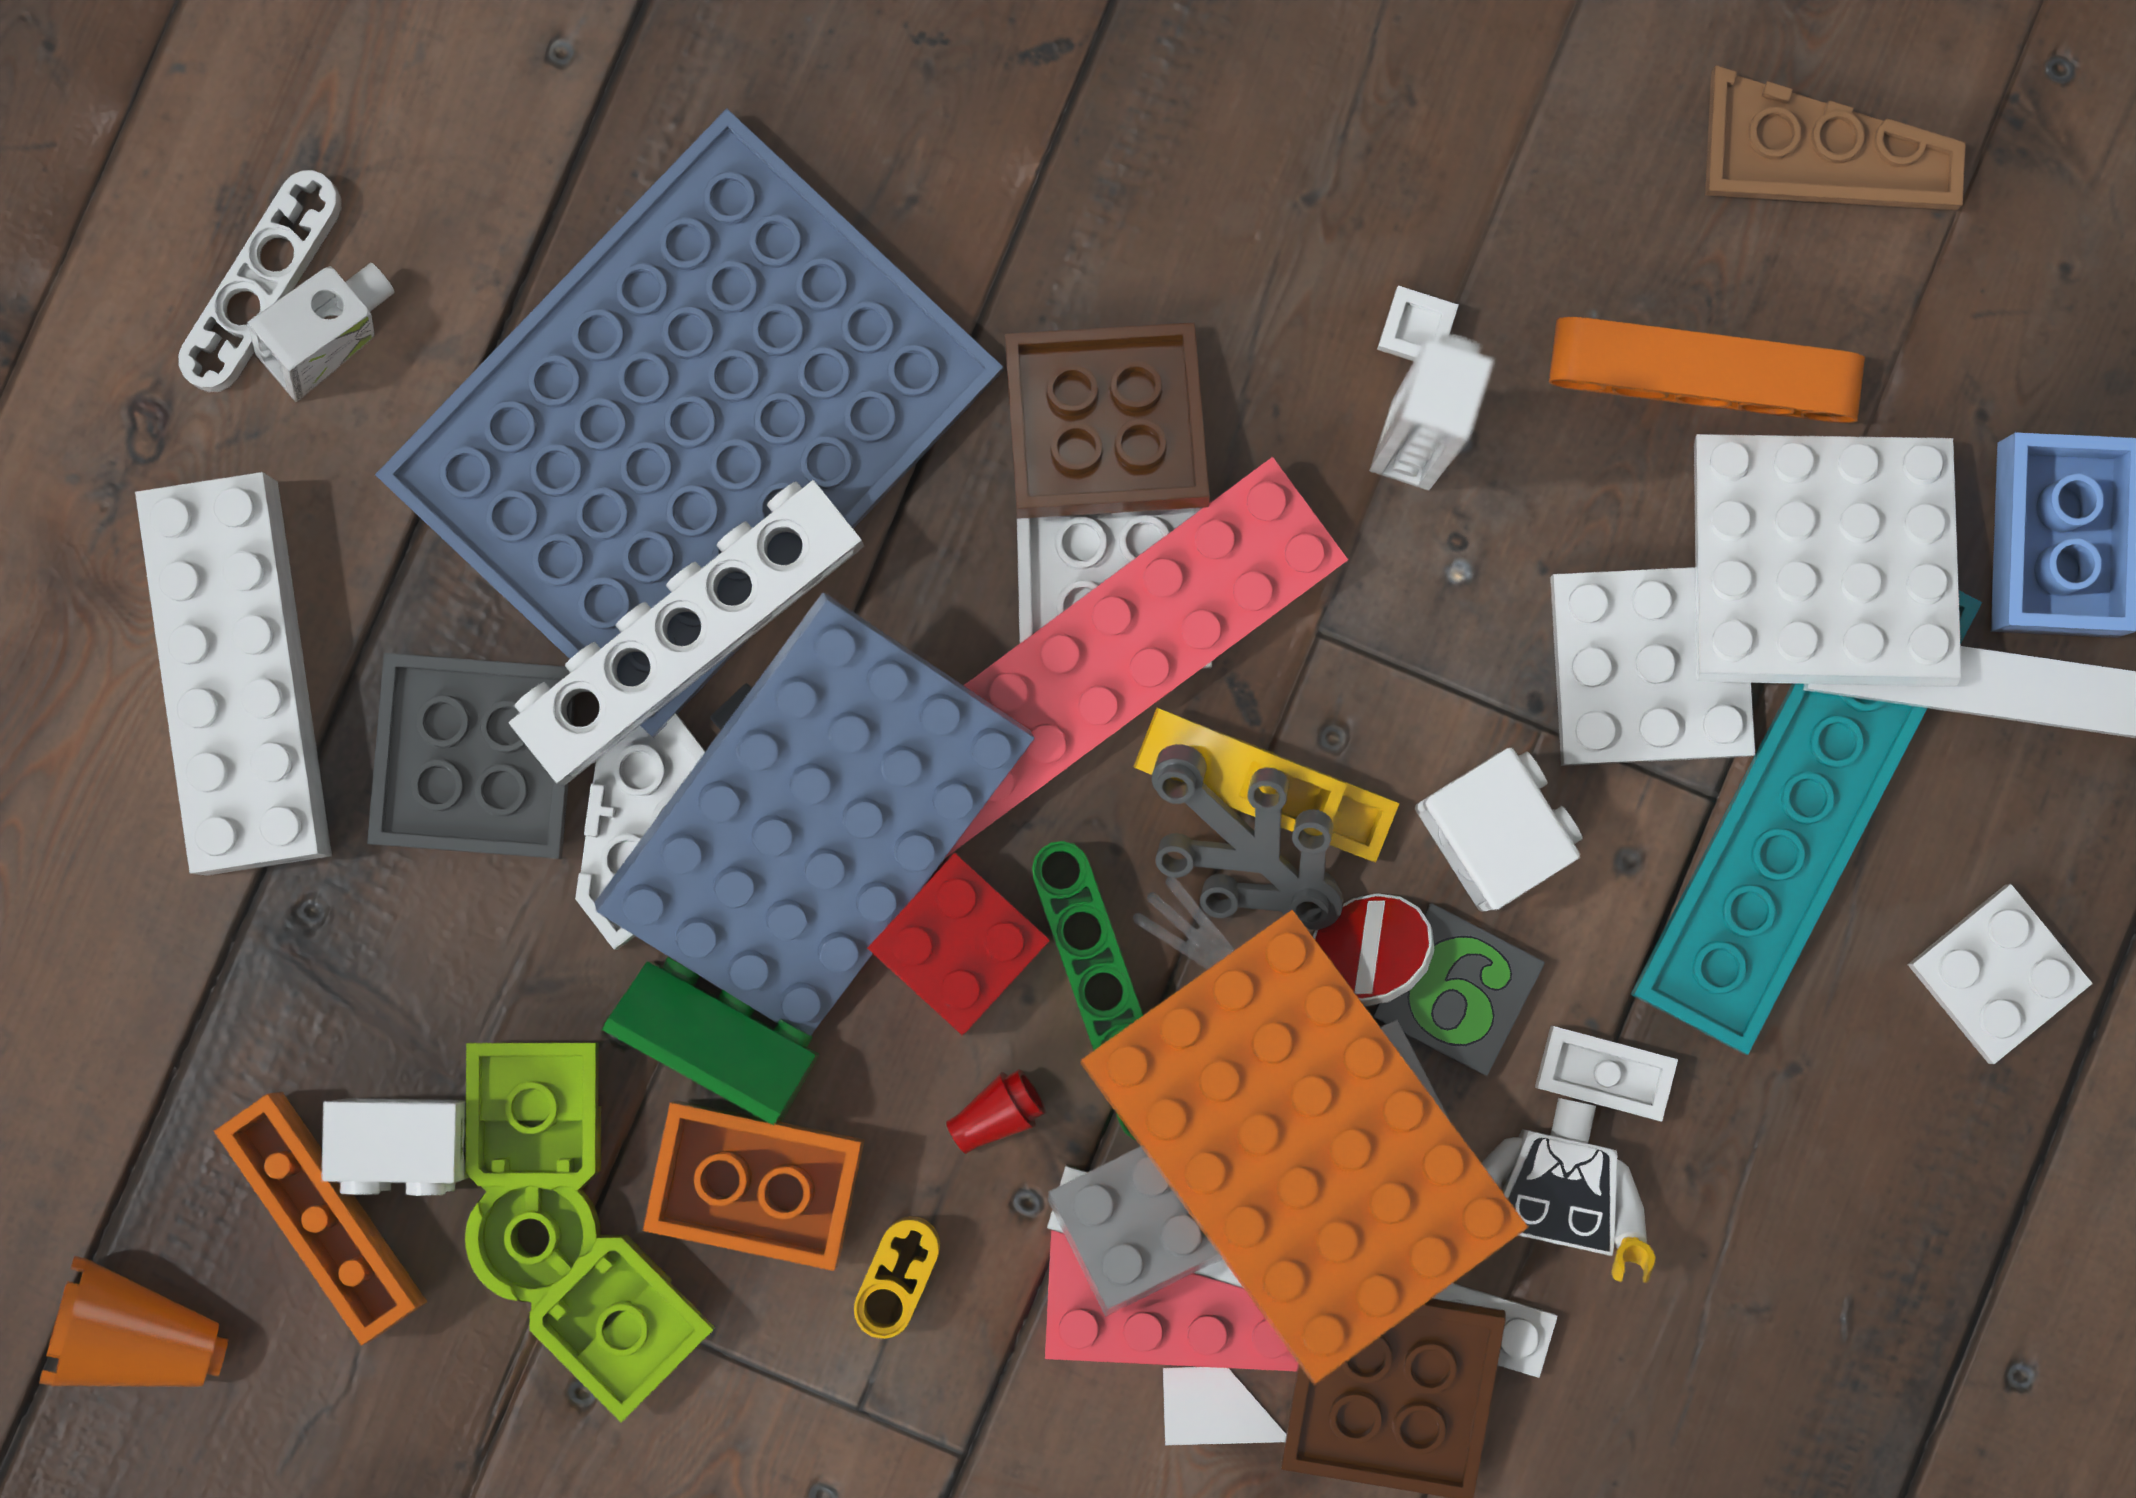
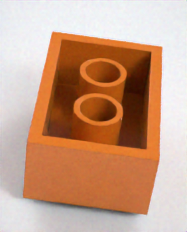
M678 1100L670 1102L643 1231L835 1271L840 1261L865 1139L784 1122L772 1125L755 1116Z

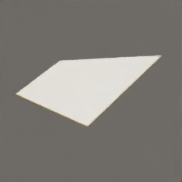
M1163 1368L1165 1445L1285 1442L1286 1433L1229 1368Z

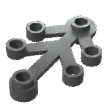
M1182 744L1170 745L1159 752L1152 772V784L1159 796L1173 804L1186 803L1228 842L1192 840L1184 834H1168L1161 839L1155 859L1158 869L1163 874L1175 878L1183 877L1189 874L1193 866L1261 873L1273 884L1238 883L1234 878L1224 874L1210 876L1204 882L1200 905L1204 912L1215 918L1229 917L1236 912L1237 907L1281 911L1283 915L1293 910L1309 930L1329 927L1338 920L1343 908V895L1336 880L1325 872L1326 850L1331 843L1334 828L1332 819L1320 810L1311 809L1301 812L1295 820L1292 833L1293 843L1301 851L1299 871L1281 855L1282 807L1285 805L1289 790V781L1283 772L1275 768H1262L1252 775L1247 797L1249 803L1255 808L1254 830L1203 783L1207 765L1200 752ZM1171 777L1180 778V779L1184 780L1185 782L1176 781V780L1172 779ZM1270 786L1276 789L1278 793L1266 794L1259 787ZM1315 828L1322 834L1312 836L1307 834L1304 829ZM1168 852L1181 853L1185 858H1172L1168 855ZM1212 893H1223L1229 899H1217Z

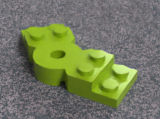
M599 1042L466 1043L465 1173L486 1191L471 1211L467 1221L465 1246L470 1265L479 1280L495 1294L509 1300L531 1302L529 1331L622 1422L715 1327L672 1285V1279L628 1235H601L596 1209L588 1195L582 1190L601 1171V1106H598ZM525 1219H536L542 1222L549 1232V1244L542 1254H531L525 1251L519 1244L518 1229Z

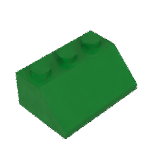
M667 956L662 966L654 961H647L608 1017L602 1030L772 1125L782 1122L820 1055L808 1048L813 1036L781 1019L772 1028L752 1016L755 1009L726 991L722 990L717 997L697 986L696 983L700 975Z

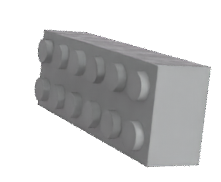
M1398 1020L1381 1027L1382 1031L1448 1118ZM1141 1146L1049 1191L1048 1202L1105 1317L1222 1259Z

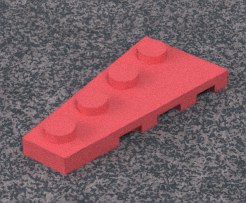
M1051 1229L1045 1359L1297 1371L1298 1362L1244 1288L1196 1273H1192L1105 1317L1065 1234Z

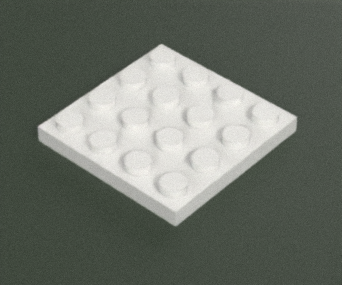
M1696 434L1694 442L1697 682L1958 686L1961 680L1953 438Z

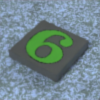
M1430 903L1424 916L1433 930L1435 951L1427 972L1408 992L1390 1002L1378 1004L1372 1017L1386 1025L1398 1020L1406 1035L1487 1076L1545 962Z

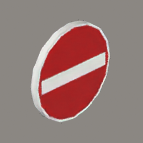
M1379 893L1353 898L1344 903L1338 920L1329 927L1315 930L1313 935L1315 941L1364 1006L1390 1002L1411 990L1427 972L1435 951L1433 930L1421 909L1400 896Z

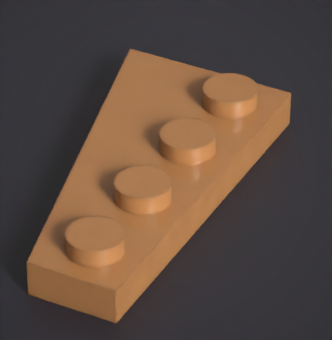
M1715 65L1712 69L1705 195L1958 210L1963 205L1965 142L1891 119L1882 121L1853 112L1852 107L1833 101L1824 103L1792 93L1793 89L1768 81L1766 84L1740 77L1736 75V71Z

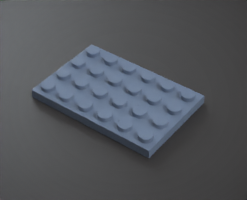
M823 592L594 902L596 912L774 1022L778 1023L781 1019L812 1035L873 954L867 949L869 945L922 889L1035 738L1030 729Z

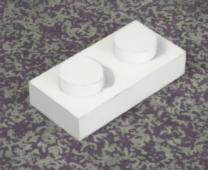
M1551 1026L1535 1088L1662 1122L1678 1059Z

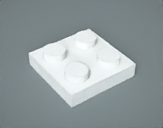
M2011 884L2000 888L1907 964L1988 1064L1998 1062L2093 984Z

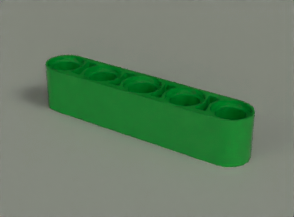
M1065 841L1051 842L1041 848L1034 858L1032 866L1033 879L1093 1050H1096L1141 1018L1143 1014L1087 857L1083 850L1073 843ZM1055 853L1069 854L1076 859L1079 865V878L1069 888H1053L1043 878V864L1048 857ZM1076 913L1091 914L1100 924V939L1090 949H1075L1064 938L1063 928L1065 922ZM1098 973L1112 974L1118 979L1122 987L1121 1000L1110 1010L1101 1011L1094 1009L1085 998L1086 983L1092 976ZM1116 1113L1119 1124L1121 1125L1125 1134H1127L1129 1137L1136 1141L1134 1136L1131 1134V1132L1128 1130L1126 1125L1123 1123V1121Z

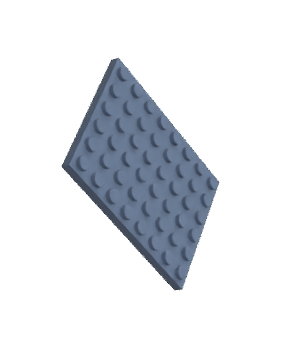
M726 108L375 475L556 647L571 659L575 654L593 642H596L600 648L604 647L621 633L615 625L623 616L643 602H646L650 608H653L671 593L666 584L677 573L695 561L701 568L722 553L716 545L726 534L747 521L751 528L756 526L772 513L767 506L768 502L795 481L803 488L814 480L854 529L996 380L1004 369L998 361ZM782 532L775 535L770 540L767 548L769 560L778 565L793 563L802 552V539L791 532ZM731 572L725 575L717 587L719 600L726 605L732 606L743 603L750 596L752 590L750 577L741 572ZM692 612L676 614L669 621L667 627V635L670 642L677 646H686L693 643L701 632V621L698 615ZM745 642L640 726L655 738L667 725L675 713L678 714ZM642 652L626 654L621 658L617 666L618 679L625 686H637L643 683L650 673V661L647 655Z

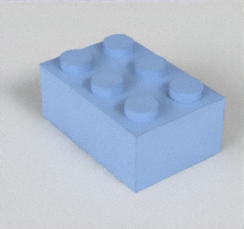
M2015 432L1997 443L1991 632L2113 638L2136 632V438Z

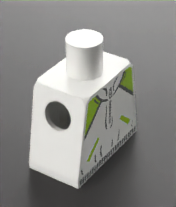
M371 262L346 282L331 266L325 267L247 322L255 355L293 400L297 402L373 338L374 329L370 312L393 295L395 291L384 274ZM328 316H337L334 319H324Z

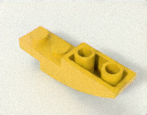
M1156 708L1134 763V768L1152 775L1156 758L1161 750L1175 744L1190 746L1200 752L1206 761L1207 769L1203 783L1229 807L1255 817V808L1249 803L1247 797L1252 775L1262 768L1278 769L1286 775L1289 781L1286 802L1282 807L1281 828L1293 832L1295 820L1301 812L1311 809L1320 810L1326 813L1333 822L1331 846L1376 863L1400 803L1281 757L1253 744ZM1171 777L1172 779H1174V780H1176V781L1185 782L1184 780H1182V779H1180V778ZM1270 786L1259 787L1266 794L1278 793L1276 789ZM1315 828L1304 829L1307 834L1312 836L1322 834Z

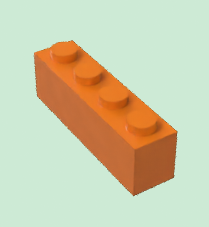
M283 1092L266 1094L214 1131L361 1346L376 1339L427 1303L421 1291L354 1194H341L340 1181H322L323 1150Z

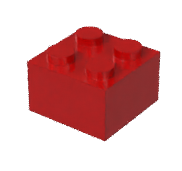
M954 853L867 949L963 1036L1050 940Z

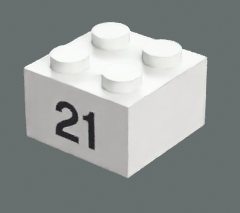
M345 1098L324 1102L322 1181H340L341 1194H380V1191L391 1190V1182H406V1194L445 1195V1192L455 1191V1182L470 1178L465 1173L466 1100Z

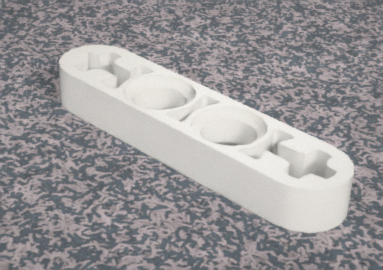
M313 170L300 171L291 175L283 183L182 344L178 355L179 368L183 376L197 388L207 392H220L229 388L238 379L255 352L248 324L237 325L230 321L227 315L229 300L235 294L242 291L255 293L259 298L260 312H262L291 292L337 221L342 209L341 196L335 185L323 174ZM318 186L321 187L319 197L326 204L320 213L310 209L302 218L299 225L305 231L310 232L303 241L289 227L278 223L285 215L294 224L303 208L296 200L297 195L301 190L306 193H312ZM274 238L287 239L294 248L292 263L281 271L272 272L265 269L260 258L263 246ZM217 322L231 335L243 340L238 348L226 340L218 353V358L225 363L223 370L219 374L209 370L202 378L199 377L202 366L195 359L201 350L212 353L220 343L222 337L211 331Z

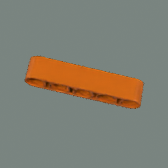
M1561 317L1556 320L1549 383L1562 388L1823 422L1853 423L1858 421L1865 356L1848 351L1592 318Z

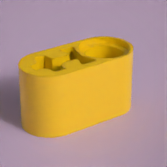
M914 1216L901 1218L888 1228L880 1242L854 1303V1316L857 1324L865 1333L872 1337L881 1339L894 1337L901 1333L910 1322L940 1252L939 1235L934 1226L927 1220ZM911 1230L917 1231L922 1235L920 1246L928 1250L926 1258L915 1256L912 1259L904 1276L907 1279L917 1280L914 1289H911L904 1281L895 1276L878 1274L882 1264L889 1271L893 1272L901 1255V1249L893 1244L894 1237L905 1239ZM887 1289L899 1296L903 1312L898 1320L893 1323L882 1324L870 1317L866 1303L868 1296L874 1291Z

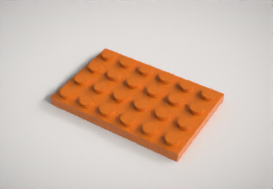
M1293 910L1286 913L1081 1060V1065L1314 1385L1528 1228L1513 1205Z

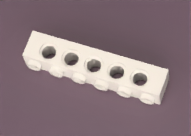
M1441 335L1439 342L1430 339L1425 341L1392 399L1369 470L1370 472L1426 490L1431 489L1469 437L1493 360L1479 356L1481 349L1479 345L1452 335Z
M814 480L803 488L797 481L788 485L768 502L767 506L772 513L756 526L751 528L747 521L735 527L717 543L716 546L722 553L701 568L695 561L686 566L666 584L671 593L653 608H650L646 602L633 608L616 623L615 626L621 632L602 648L596 642L589 644L565 664L570 674L550 689L543 682L517 701L514 706L519 711V714L508 723L557 784L565 786L864 547L861 538ZM782 532H791L798 535L802 539L803 544L799 558L788 565L775 564L769 560L767 555L770 540ZM741 572L748 575L751 579L752 590L750 596L739 605L732 606L722 603L717 595V587L720 580L728 573ZM692 612L698 615L701 621V632L698 638L686 646L672 644L667 635L669 621L678 613ZM630 652H642L647 655L650 661V673L647 679L637 686H625L619 681L617 676L619 661ZM580 692L594 693L600 707L597 718L590 725L584 727L573 726L567 717V705L570 699Z

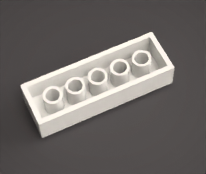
M260 472L135 492L190 874L207 876L332 856L278 482L265 473Z

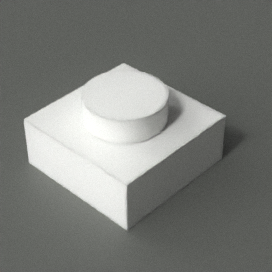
M1398 286L1377 350L1415 361L1427 339L1439 342L1441 335L1450 334L1458 304Z

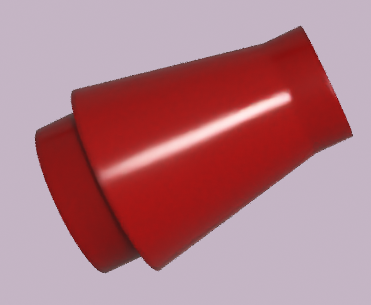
M1018 1069L1010 1075L1001 1072L956 1116L947 1120L946 1125L957 1146L963 1153L967 1154L982 1145L1035 1127V1119L1045 1114L1046 1110L1040 1095L1030 1079L1022 1070Z

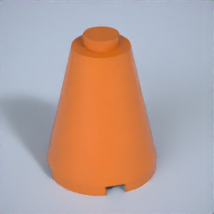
M73 1257L70 1269L83 1272L80 1284L67 1282V1285H65L46 1354L48 1357L59 1359L55 1373L42 1370L40 1384L49 1386L202 1387L207 1374L219 1377L228 1345L227 1338L217 1336L219 1323L87 1258Z

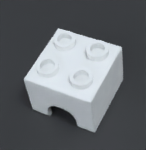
M1507 748L1431 794L1415 806L1417 814L1477 909L1481 912L1501 908L1568 866L1580 856L1579 851L1574 845L1583 839L1577 825L1562 806L1556 810L1551 809L1539 790L1548 784L1537 762L1527 751L1517 755L1513 748Z

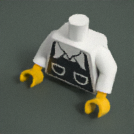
M1558 1098L1551 1135L1522 1129L1519 1137L1504 1139L1481 1164L1527 1224L1528 1228L1521 1232L1519 1236L1610 1256L1613 1255L1615 1243L1617 1253L1611 1271L1613 1278L1616 1281L1622 1282L1625 1262H1635L1643 1269V1282L1647 1283L1655 1264V1254L1647 1244L1644 1207L1629 1166L1617 1159V1150L1588 1144L1596 1106Z

